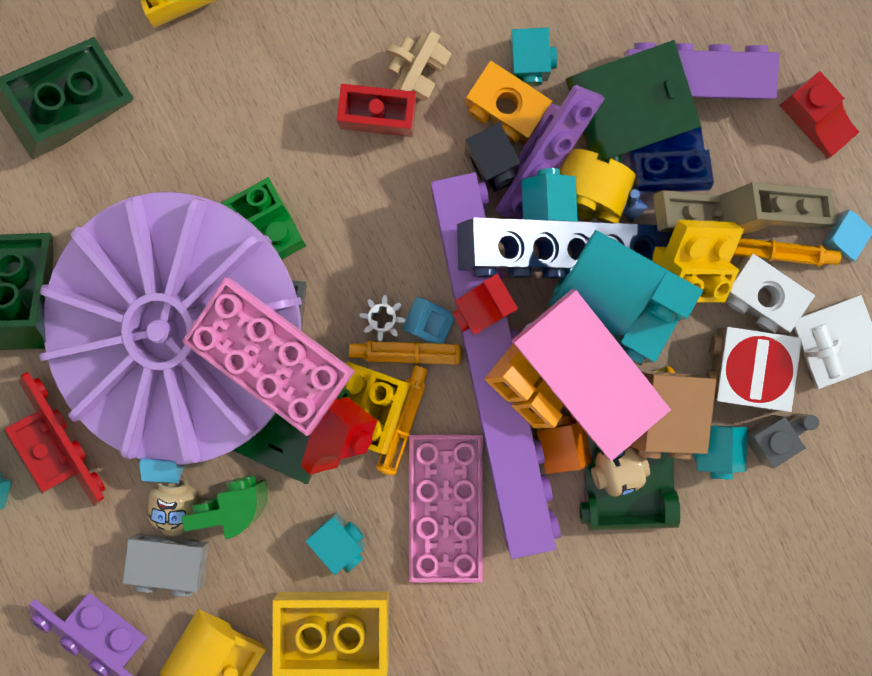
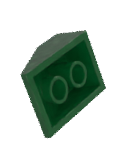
M95 37L0 76V111L31 159L66 144L134 99Z
M51 233L0 234V350L45 349L44 303L46 296L40 294V289L42 285H49L53 273V236Z

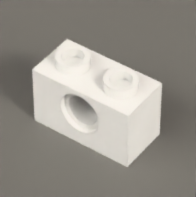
M755 254L743 257L737 266L739 272L727 297L726 304L741 314H745L747 311L758 319L756 324L768 333H790L815 295ZM762 287L766 288L772 297L768 307H764L758 301V292Z

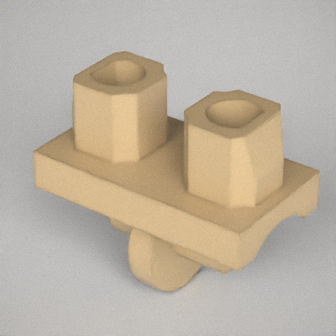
M432 30L427 35L420 34L411 53L410 50L414 41L409 37H405L400 46L389 44L385 52L393 58V61L388 70L398 74L404 64L392 89L416 92V99L421 101L429 98L435 83L421 75L423 68L427 64L433 69L441 71L451 56V53L438 43L440 35Z

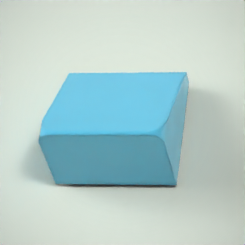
M849 209L841 212L836 220L837 225L831 228L823 244L833 250L840 251L841 255L855 262L870 239L872 228L855 212Z
M416 297L402 329L430 343L444 344L455 319L451 311L428 300Z
M141 458L139 462L141 481L179 483L185 464L180 465L176 464L175 461Z

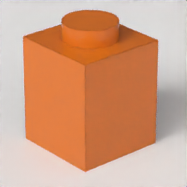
M563 415L555 428H541L537 430L538 439L543 449L546 474L581 470L593 462L587 433L576 420L570 419V415Z

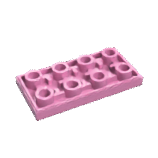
M230 277L224 278L182 341V343L306 436L313 432L355 373V370Z
M571 289L511 340L610 461L614 460L671 411L666 402L575 289Z
M482 434L409 435V582L483 583Z

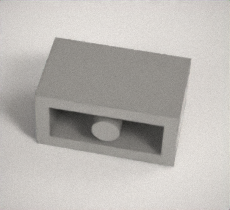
M136 534L128 539L123 584L134 585V590L138 592H156L157 588L171 589L170 594L174 596H193V592H198L205 586L210 542Z

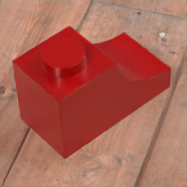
M821 71L808 79L779 105L827 159L836 154L859 133L845 112L843 106L845 98Z
M497 273L468 293L454 300L457 309L451 313L461 331L470 330L474 336L514 313L518 308Z
M350 398L336 399L310 434L300 467L311 475L338 468L341 459L367 453L372 443L377 420Z

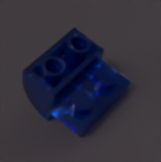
M701 127L628 152L630 169L636 175L632 190L636 189L640 194H653L663 190L676 192L709 191L713 186L714 178L709 149L705 150Z

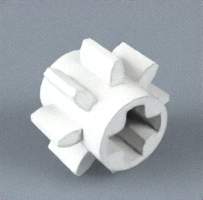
M387 295L383 296L381 304L376 305L372 300H367L371 310L369 314H360V317L368 319L370 324L365 328L364 332L367 334L374 329L377 330L379 341L383 340L384 332L390 331L392 335L397 337L398 333L394 327L397 323H406V319L397 317L396 311L402 305L397 303L393 307L389 306ZM382 308H386L387 314L393 316V321L387 322L385 328H379V323L373 320L374 314H380Z

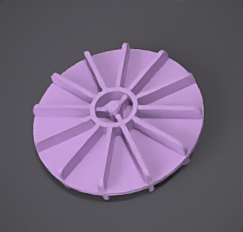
M158 192L129 197L106 208L89 220L83 227H76L70 234L72 239L58 259L49 285H42L40 289V294L46 296L44 303L46 352L39 354L40 361L48 360L57 387L72 410L68 417L73 422L80 420L102 441L121 451L122 457L128 459L135 457L138 459L175 461L176 464L180 465L199 463L219 457L246 443L260 432L273 418L275 412L182 343V341L224 278L228 277L301 330L299 305H302L301 297L297 298L288 270L278 252L272 246V240L268 236H264L251 222L239 213L223 204L208 198L175 192Z

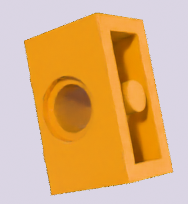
M490 60L467 95L465 106L470 108L468 113L483 124H486L488 121L494 125L500 122L510 142L517 144L520 141L526 144L552 103V100ZM502 99H509L516 105V110L511 114H504L498 110L496 104Z

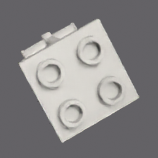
M862 295L802 316L795 325L794 331L797 337L802 338L801 350L816 389H821L872 370V322Z

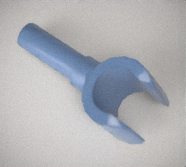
M636 189L631 191L623 213L631 222L647 209V206L639 198L640 192Z

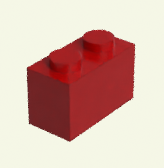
M341 83L337 123L340 129L413 137L417 103L416 92Z

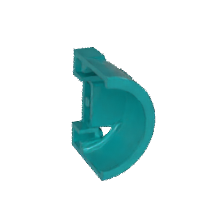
M594 230L570 272H565V278H559L550 296L548 305L549 307L553 306L571 289L577 290L635 364L642 365V363L657 361L678 321L688 319L703 290L605 234Z

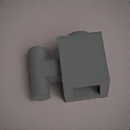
M801 413L792 415L789 421L785 416L771 415L748 430L747 443L761 465L776 468L806 449L798 436L807 430L816 429L819 425V420L814 415Z

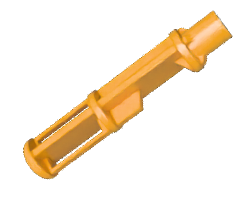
M740 238L737 249L733 256L742 257L755 254L759 258L767 259L770 262L777 260L813 264L815 267H820L824 264L839 265L841 261L840 251L824 249L823 245L790 244L776 242V240L772 239L764 241Z
M368 340L364 344L350 343L349 358H363L367 362L459 365L463 357L462 347L458 343Z
M414 365L411 377L406 379V382L411 384L384 464L381 463L384 454H380L376 464V469L384 475L393 476L397 473L405 445L426 389L424 381L428 369ZM403 438L405 440L403 442L395 468H392L398 447L400 445L401 439Z

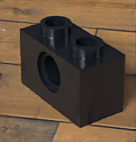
M500 122L465 140L464 154L473 172H476L478 182L485 181L487 190L492 188L494 192H498L512 184V179L516 177L521 162Z

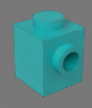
M549 27L512 29L510 36L511 74L531 87L542 85L543 81H548L551 69L557 68L556 46L550 47Z
M546 168L537 170V176L523 179V220L578 222L576 176L560 175V169Z
M711 425L708 454L693 453L694 459L697 461V471L710 472V478L725 480L733 479V473L746 472L748 427Z
M337 512L305 541L334 575L342 569L348 573L363 560L360 553L365 547V544L361 541L365 538L364 534L352 521L346 523Z

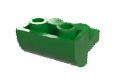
M269 177L220 203L239 213L251 222L264 236H268L272 240V246L282 260L306 247L294 219Z
M255 475L236 478L232 482L226 483L227 489L219 492L217 497L199 501L200 503L191 505L192 511L182 516L184 532L222 525L225 540L239 535L260 517L266 507L268 499L266 480L256 481Z

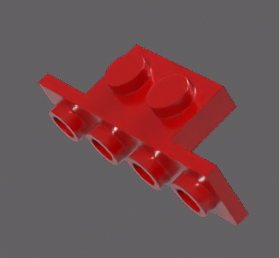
M29 372L22 374L19 384L36 412L5 428V435L41 494L75 476L92 505L96 506L104 499L102 492L105 491V486L95 471L89 473L83 463L86 455L82 447L76 440L72 442L69 440L64 431L67 428L66 421L58 409L52 411L45 400L48 397V392L38 377L32 379Z

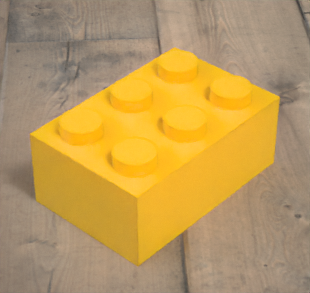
M278 592L273 599L272 676H387L389 666V592Z

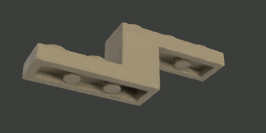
M751 182L722 195L665 190L653 195L658 232H673L678 220L735 222L744 229L741 237L772 225L822 229L837 225L832 190Z

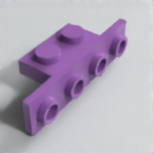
M575 85L561 107L550 104L518 155L521 162L518 169L519 173L496 207V211L500 215L523 220L522 180L537 176V170L560 168L605 98L601 94Z
M88 593L65 621H62L36 599L29 604V614L32 615L30 618L31 623L44 633H48L49 630L61 638L59 644L70 654L77 656L80 653L91 661L88 666L98 676H133L124 667L144 644L147 637L91 593Z

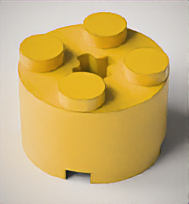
M572 149L560 167V175L576 176L577 218L591 222L592 217H596L602 223H619L634 185L635 173L613 159H610L609 163L597 160L598 153L583 149Z

